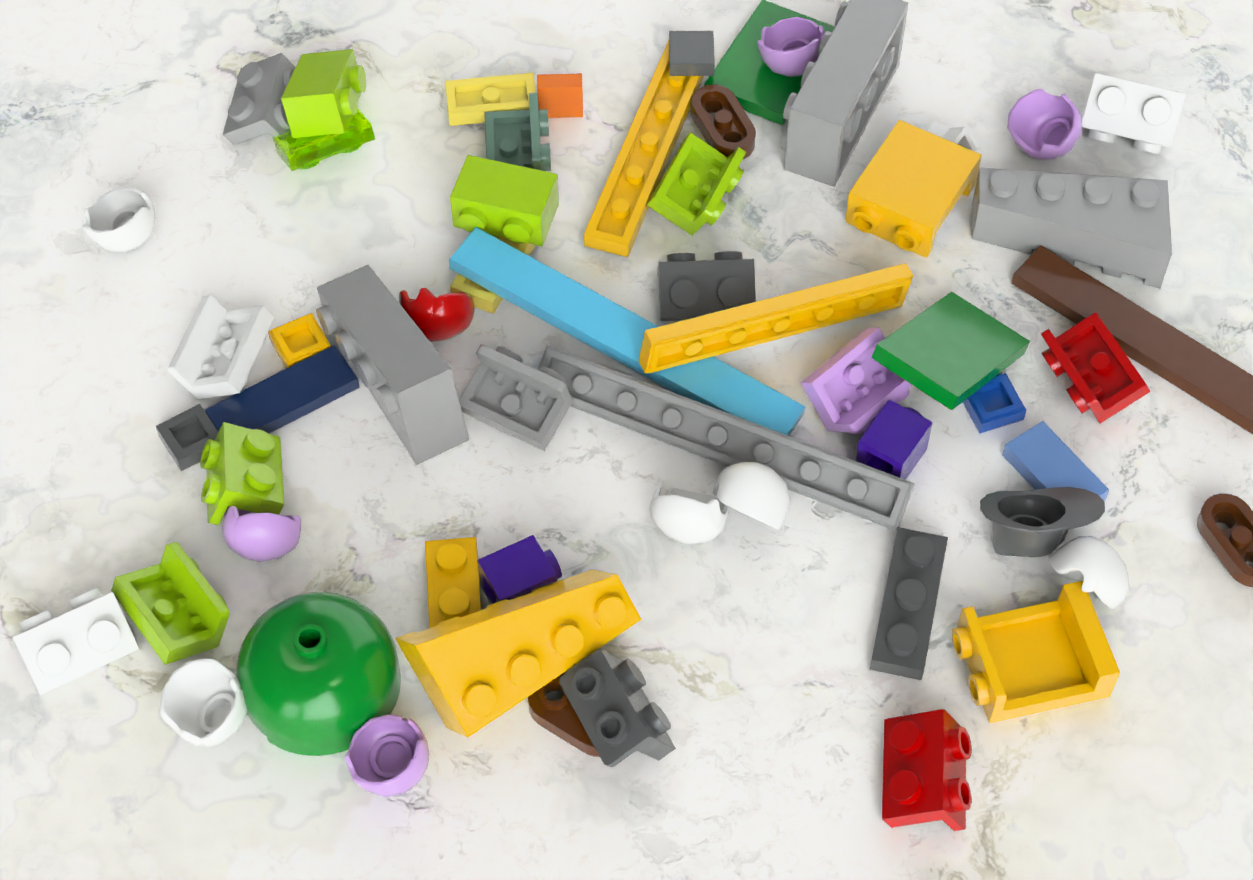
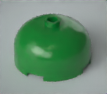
M304 593L287 598L272 606L256 620L248 631L241 645L237 661V677L248 709L247 715L253 724L267 736L268 741L273 745L300 755L322 756L348 750L354 733L371 718L392 713L400 692V667L396 647L389 630L382 620L367 606L353 598L337 593Z

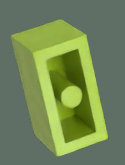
M353 49L301 55L281 97L293 138L342 134L346 132L352 115H355L357 112V103L361 93L366 90L365 71L362 65H357Z
M467 155L450 195L453 227L461 228L468 232H472L477 227L490 235L507 238L516 243L543 246L559 205L558 174Z

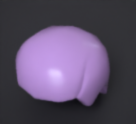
M800 17L779 20L771 27H764L762 29L761 40L757 41L762 60L774 73L787 77L803 76L807 64L810 61L815 63L818 59V50L825 31L822 26H818L813 21Z
M1036 89L1017 100L1009 112L1007 129L1016 145L1028 156L1044 160L1056 159L1071 151L1082 133V115L1065 94L1054 96L1048 94L1043 89Z
M228 506L223 519V536L230 549L242 558L257 562L282 558L297 546L301 532V517L277 515L269 512L254 513L238 509L235 506Z
M393 714L369 719L354 733L348 752L345 754V761L352 779L365 791L383 797L403 794L421 781L428 767V742L420 727L412 719Z

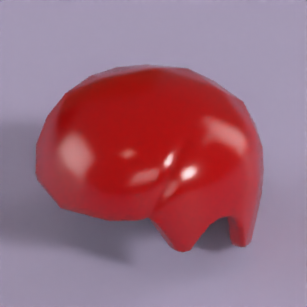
M421 288L416 299H410L406 290H402L399 293V304L430 342L443 341L463 333L473 320L475 310L473 299L463 292L447 293L436 297L427 288Z

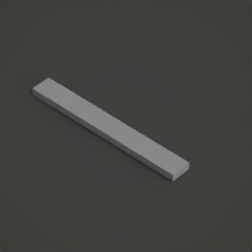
M548 345L539 364V367H549L565 378V383L573 400L571 404L573 408L725 466L742 462L760 463L773 469L786 482L787 488L790 491L895 531L900 526L915 483Z

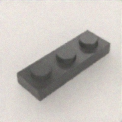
M897 527L870 670L922 680L948 537Z

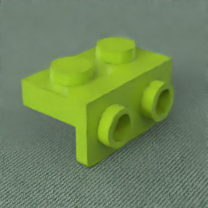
M690 132L682 141L647 206L691 236L705 223L710 226L714 225L727 205L726 202L721 200L724 193H730L744 173V170L739 168V165L746 151L738 147L727 158Z
M223 422L215 440L208 439L205 443L200 461L201 468L206 469V479L201 492V501L207 503L208 523L219 525L228 506H235L238 509L254 513L269 512L279 515L284 506L280 437L268 434L262 430H252Z
M178 542L165 546L160 564L115 577L111 592L114 593L116 599L164 665L219 647L230 611L224 598L214 591L200 572L196 561L186 554Z

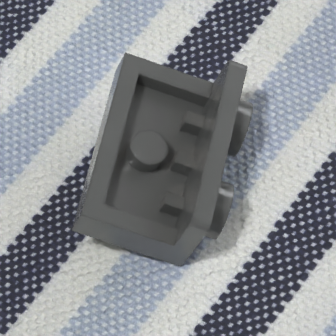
M742 252L714 253V260L696 261L694 253H674L667 255V262L658 263L660 321L687 320L756 302L754 259H743Z
M599 648L560 677L559 683L605 765L615 767L635 751L659 761L676 749L666 732L671 729L667 716L655 702H649L642 690V687L646 685V680L639 668L630 659L627 658L623 661Z

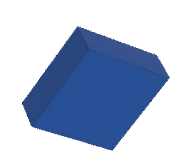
M1006 372L994 377L963 401L979 434L1022 421L1027 411Z

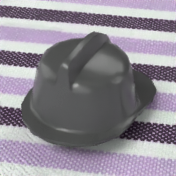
M1053 487L1029 491H997L987 494L980 500V511L987 519L993 522V547L995 553L1003 556L1043 557L1050 555L1065 540L1069 529L1087 526L1099 520L1105 512V502L1098 494L1074 487Z

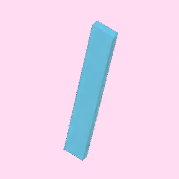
M477 227L474 228L449 259V269L678 395L787 436L791 435L804 415L805 406L714 356L645 374L638 361L644 332L659 326Z

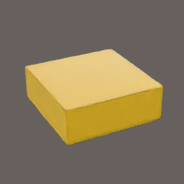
M312 313L268 331L270 342L286 369L331 347Z

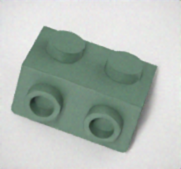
M528 93L529 110L484 112L486 159L541 171H551L550 143L540 144V137L549 136L548 109H538V93Z

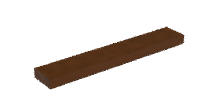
M1041 245L1014 273L1011 284L1075 324L1097 312L1128 357L1253 434V375Z

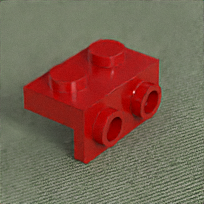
M1097 312L1056 338L1049 329L1041 333L1042 338L1049 347L1041 354L1056 377L1063 373L1067 374L1073 385L1065 390L1081 414L1090 409L1101 424L1151 392Z
M945 709L884 719L882 820L891 828L942 820L953 831L966 829V810H969L972 804L971 790L966 780V760L970 759L972 753L971 740L967 730L961 727Z

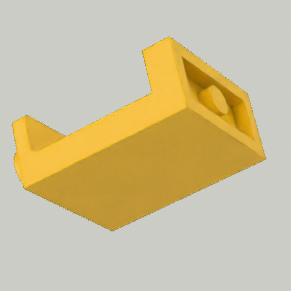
M898 120L850 190L845 220L848 224L855 226L862 232L878 236L896 244L905 251L928 257L933 249L937 231L961 194L968 197L975 187L982 154Z
M1083 581L1064 584L1058 600L982 617H977L973 606L961 609L957 628L952 629V642L957 657L959 659H966L971 673L968 678L971 697L976 706H983L989 723L1111 696L1120 670L1089 594L1081 589Z

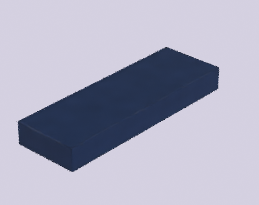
M333 345L241 391L239 394H235L205 409V412L218 432L223 422L252 430H262L269 434L360 388L359 381L337 347Z

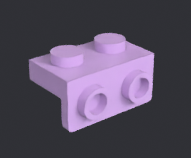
M867 328L800 382L827 431L848 432L853 435L862 433L868 429L888 400L899 403L909 395V388L913 386L912 384L871 358L876 344L885 339L880 328Z

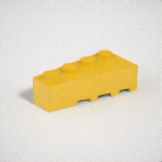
M591 569L534 589L529 594L512 600L505 599L496 602L478 612L463 617L457 616L439 622L435 627L417 633L411 632L395 639L445 727L468 738L642 619L617 574Z

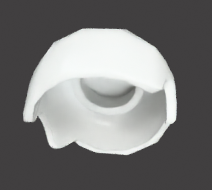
M115 188L101 195L92 207L84 210L86 224L82 225V227L97 245L107 251L128 252L142 246L151 236L156 219L154 205L149 196L143 191L141 192L135 188Z
M742 462L726 467L719 474L712 492L721 503L775 529H779L782 526L791 499L786 482L773 469L757 462Z
M661 488L655 490L649 507L650 517L655 525L672 540L685 544L709 542L724 529L730 507L721 503L716 496L678 488H670L665 495H660Z
M1078 536L1060 547L1048 558L1049 563L1058 573L1066 574L1072 580L1084 578L1081 587L1082 591L1095 592L1094 597L1100 598L1110 609L1116 608L1125 600L1129 589V575L1126 565L1118 552L1104 540L1093 536Z
M210 658L190 660L175 670L161 693L160 713L162 719L184 740L198 747L202 745L210 747L224 742L238 731L248 713L237 675L217 660Z

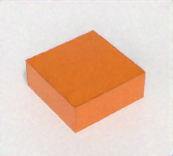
M582 73L537 75L538 109H548V118L583 117Z

